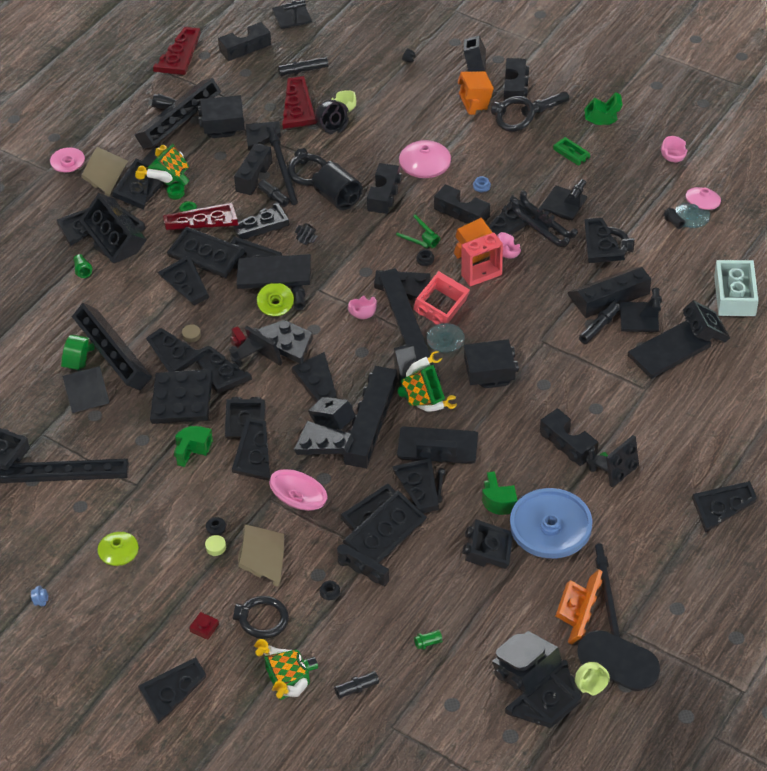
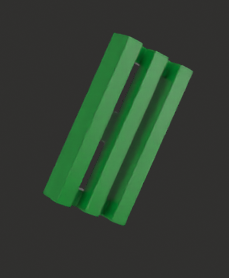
M566 137L553 145V150L578 166L581 162H585L586 158H590L588 151Z

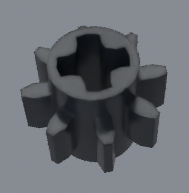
M308 223L298 225L295 233H297L296 239L305 245H308L309 242L314 243L318 237L315 233L316 228Z

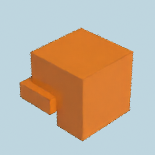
M460 72L458 85H461L459 95L468 114L475 115L476 110H487L494 88L486 72Z
M482 218L457 229L455 237L459 243L456 244L454 251L457 259L462 257V244L493 233ZM490 251L474 256L473 264L489 257Z

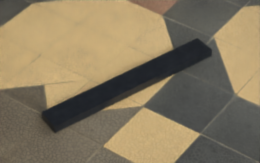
M393 268L378 272L404 344H413L417 361L424 357L429 358L430 353L397 269Z
M126 458L13 463L8 470L0 468V483L128 478L129 461Z

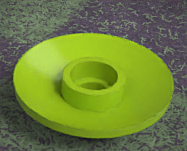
M271 283L264 286L257 296L259 309L271 317L286 314L294 303L292 291L281 283Z
M126 532L110 533L98 545L99 558L111 566L125 565L136 557L139 548L138 542L133 535Z

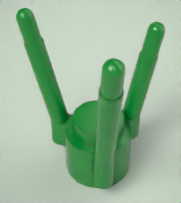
M413 215V217L425 230L422 234L423 242L407 235L396 233V236L419 244L425 249L428 246L435 248L441 239L417 215Z

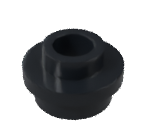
M423 249L417 254L416 261L422 266H428L434 262V255L430 250Z
M213 517L206 522V530L212 536H220L226 529V523L222 518Z
M331 580L325 581L319 590L320 596L328 601L335 600L340 595L339 585Z

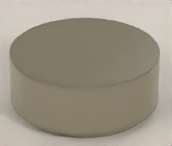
M196 325L185 326L182 329L184 341L189 343L198 341L201 338L200 328Z

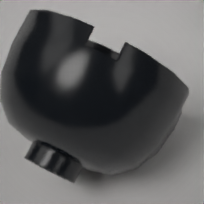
M324 101L315 111L316 124L322 131L328 134L340 133L349 122L347 117L349 110L340 101Z

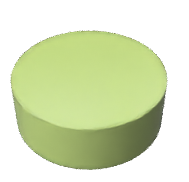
M219 535L211 536L205 542L206 551L212 556H219L226 550L225 539Z

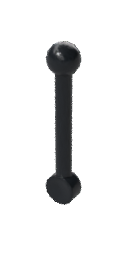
M444 468L438 470L437 496L439 503L442 502L443 475L446 473Z

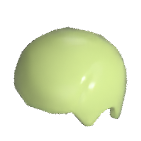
M351 90L340 91L336 94L335 99H331L344 103L349 112L356 107V95Z
M588 662L577 670L574 681L577 688L583 693L587 692L594 696L605 689L610 676L609 672L599 663Z

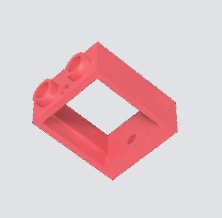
M495 233L462 244L461 275L470 287L502 275L503 243ZM490 251V260L473 266L474 256Z
M438 271L416 298L413 310L431 320L434 324L445 328L465 303L470 289ZM435 289L456 301L447 314L425 302Z

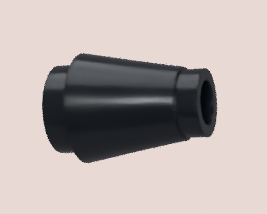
M160 93L154 94L152 107L156 108V110L167 109L177 100Z

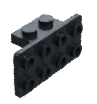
M403 426L400 428L397 457L407 460L431 458V461L473 464L476 462L478 432Z

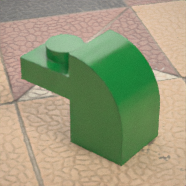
M615 92L606 103L594 97L584 108L585 119L595 125H610L618 120L617 112L623 106L621 94Z
M71 334L67 338L63 349L61 367L77 370L86 367L87 352L94 350L95 347L88 337Z
M189 426L176 434L177 446L174 450V457H176L177 466L185 467L191 453L207 456L213 443L212 429L201 426Z
M495 471L487 472V481H484V489H482V503L484 507L494 514H511L514 505L518 501L515 486L498 487Z

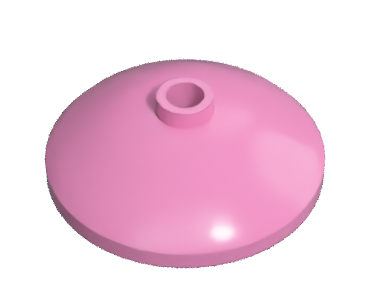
M421 140L407 145L401 151L399 163L401 168L411 176L432 178L441 175L449 168L451 155L442 144L430 140Z
M288 469L278 470L270 478L269 484L273 493L289 507L310 511L323 507L327 501V493L324 487L314 478L302 472Z

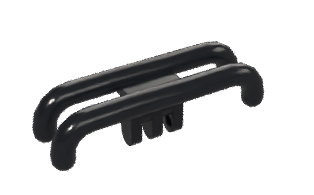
M521 191L520 201L526 209L535 215L534 219L520 210L517 199L512 201L511 208L513 212L555 245L566 247L570 243V239L577 236V229L566 230L554 221V215L549 217L550 212L545 211L544 213L542 206L538 209L527 199L526 191ZM552 227L565 238L560 240L548 230Z

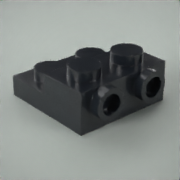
M694 300L683 309L685 319L691 325L692 332L698 339L702 338L708 342L712 338L727 342L730 339L715 311Z
M232 397L231 399H226L225 439H241L247 417L266 421L265 399L260 397H251L250 399Z
M0 428V468L8 470L15 460L20 462L30 449L28 438L15 434L5 428Z
M475 519L473 524L468 526L465 531V537L468 538V542L464 544L462 554L466 555L465 561L483 567L486 563L507 569L510 563L513 538L511 531Z

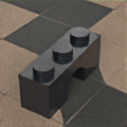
M262 22L247 27L248 36L237 37L233 32L219 37L220 52L228 61L272 45L271 33Z
M506 58L504 100L514 96H528V87L525 86H528L529 66L526 65V59Z
M258 143L254 144L234 176L236 192L252 196L259 184V172L266 173L272 164L271 147Z
M379 163L375 173L376 187L371 186L367 196V211L388 214L390 207L394 205V195L397 196L398 184H401L402 181L400 166Z
M447 184L434 196L435 210L466 224L482 218L485 222L490 217V203L476 197L471 202L462 203L460 202V190Z
M557 408L540 420V433L545 439L551 441L558 450L564 452L571 461L582 466L586 463V448L588 446L595 447V454H598V441L586 431L579 435H569L571 419Z

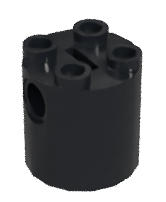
M333 161L326 162L325 166L312 176L314 189L339 210H347L354 206L362 194V183Z

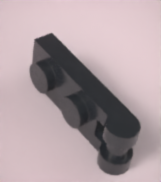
M345 544L338 546L337 554L340 566L348 565L355 572L369 577L372 582L379 583L384 587L389 582L388 568Z

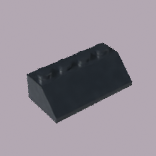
M101 193L97 194L79 220L114 264L137 254L147 241L117 201Z
M643 267L630 268L568 292V296L583 316L588 318L605 310L613 301L620 305V302H630L650 294L651 277Z

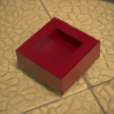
M237 326L231 329L232 337H230L233 346L239 348L245 342L246 337Z
M200 612L189 629L191 633L208 640L218 627L219 621Z

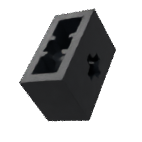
M322 397L308 410L314 423L338 430L343 429L356 416L353 406L348 400Z

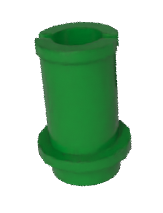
M440 630L423 635L418 633L414 637L416 648L425 650L427 646L443 642Z

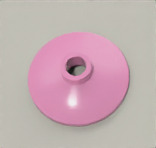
M76 148L60 149L50 159L52 168L59 172H73L79 169L85 162L83 152Z
M695 187L689 189L686 193V200L694 207L700 209H715L721 203L720 196L708 188Z

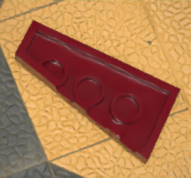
M184 27L175 38L174 44H170L166 54L160 57L159 63H155L153 72L186 75L201 34L200 28Z
M304 76L288 78L284 118L282 122L283 129L316 124Z
M232 203L163 215L166 230L185 229L186 227L238 226V219Z

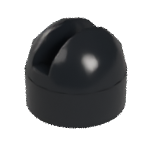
M407 48L402 60L408 63L413 62L412 57L416 58L415 52Z

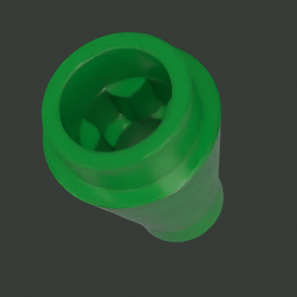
M78 254L74 256L75 274L80 278H88L92 273V265L83 255Z

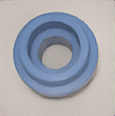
M484 176L477 177L473 183V188L477 192H486L491 187L488 178Z
M36 586L35 589L31 590V598L35 606H45L46 601H48L47 590L43 589L42 586Z

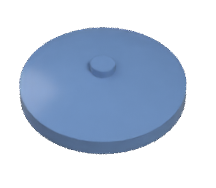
M556 488L538 489L524 495L514 505L510 516V530L517 544L530 554L542 558H563L578 552L588 542L592 531V516L587 505L576 495Z

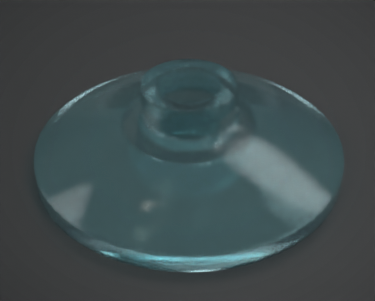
M689 202L682 203L675 209L676 213L686 221L685 227H702L710 219L709 210L700 209L697 205L690 204Z
M442 323L429 330L427 342L436 351L444 353L453 352L463 345L464 333L456 325Z

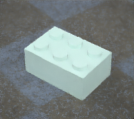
M716 260L714 279L718 316H756L758 293L754 260Z

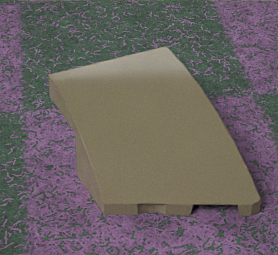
M96 147L81 177L93 187L101 188L105 191V195L110 196L127 167L128 161Z
M245 524L243 528V543L238 554V567L253 573L259 578L265 576L273 581L274 586L279 587L283 565L284 534Z

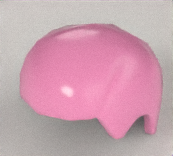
M676 136L666 137L661 146L662 156L669 162L677 163L682 161L688 151L685 148L686 142Z
M502 232L497 235L503 243V258L513 259L520 254V244H514V237L512 235Z
M362 296L360 299L350 300L348 311L357 319H368L376 311L377 300L375 297H371L368 300L365 296Z

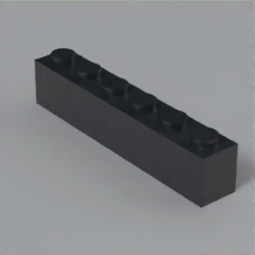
M213 78L202 80L136 132L134 135L142 148L155 146L196 113L198 106H201V99L214 98L221 93Z
M82 303L71 317L127 386L141 391L152 378L151 374L98 309Z
M375 365L373 372L369 373L368 386H365L363 389V400L359 401L358 413L352 420V430H348V433L352 435L354 440L348 453L341 454V456H344L345 465L367 469L398 382L397 369Z

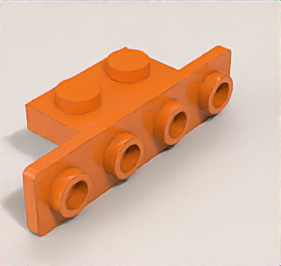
M597 570L590 576L586 589L571 580L566 583L555 617L573 626L568 643L571 645L577 640L580 641L586 633L584 628L591 617L590 609L596 602L597 596L595 594L602 584L601 576L603 571Z

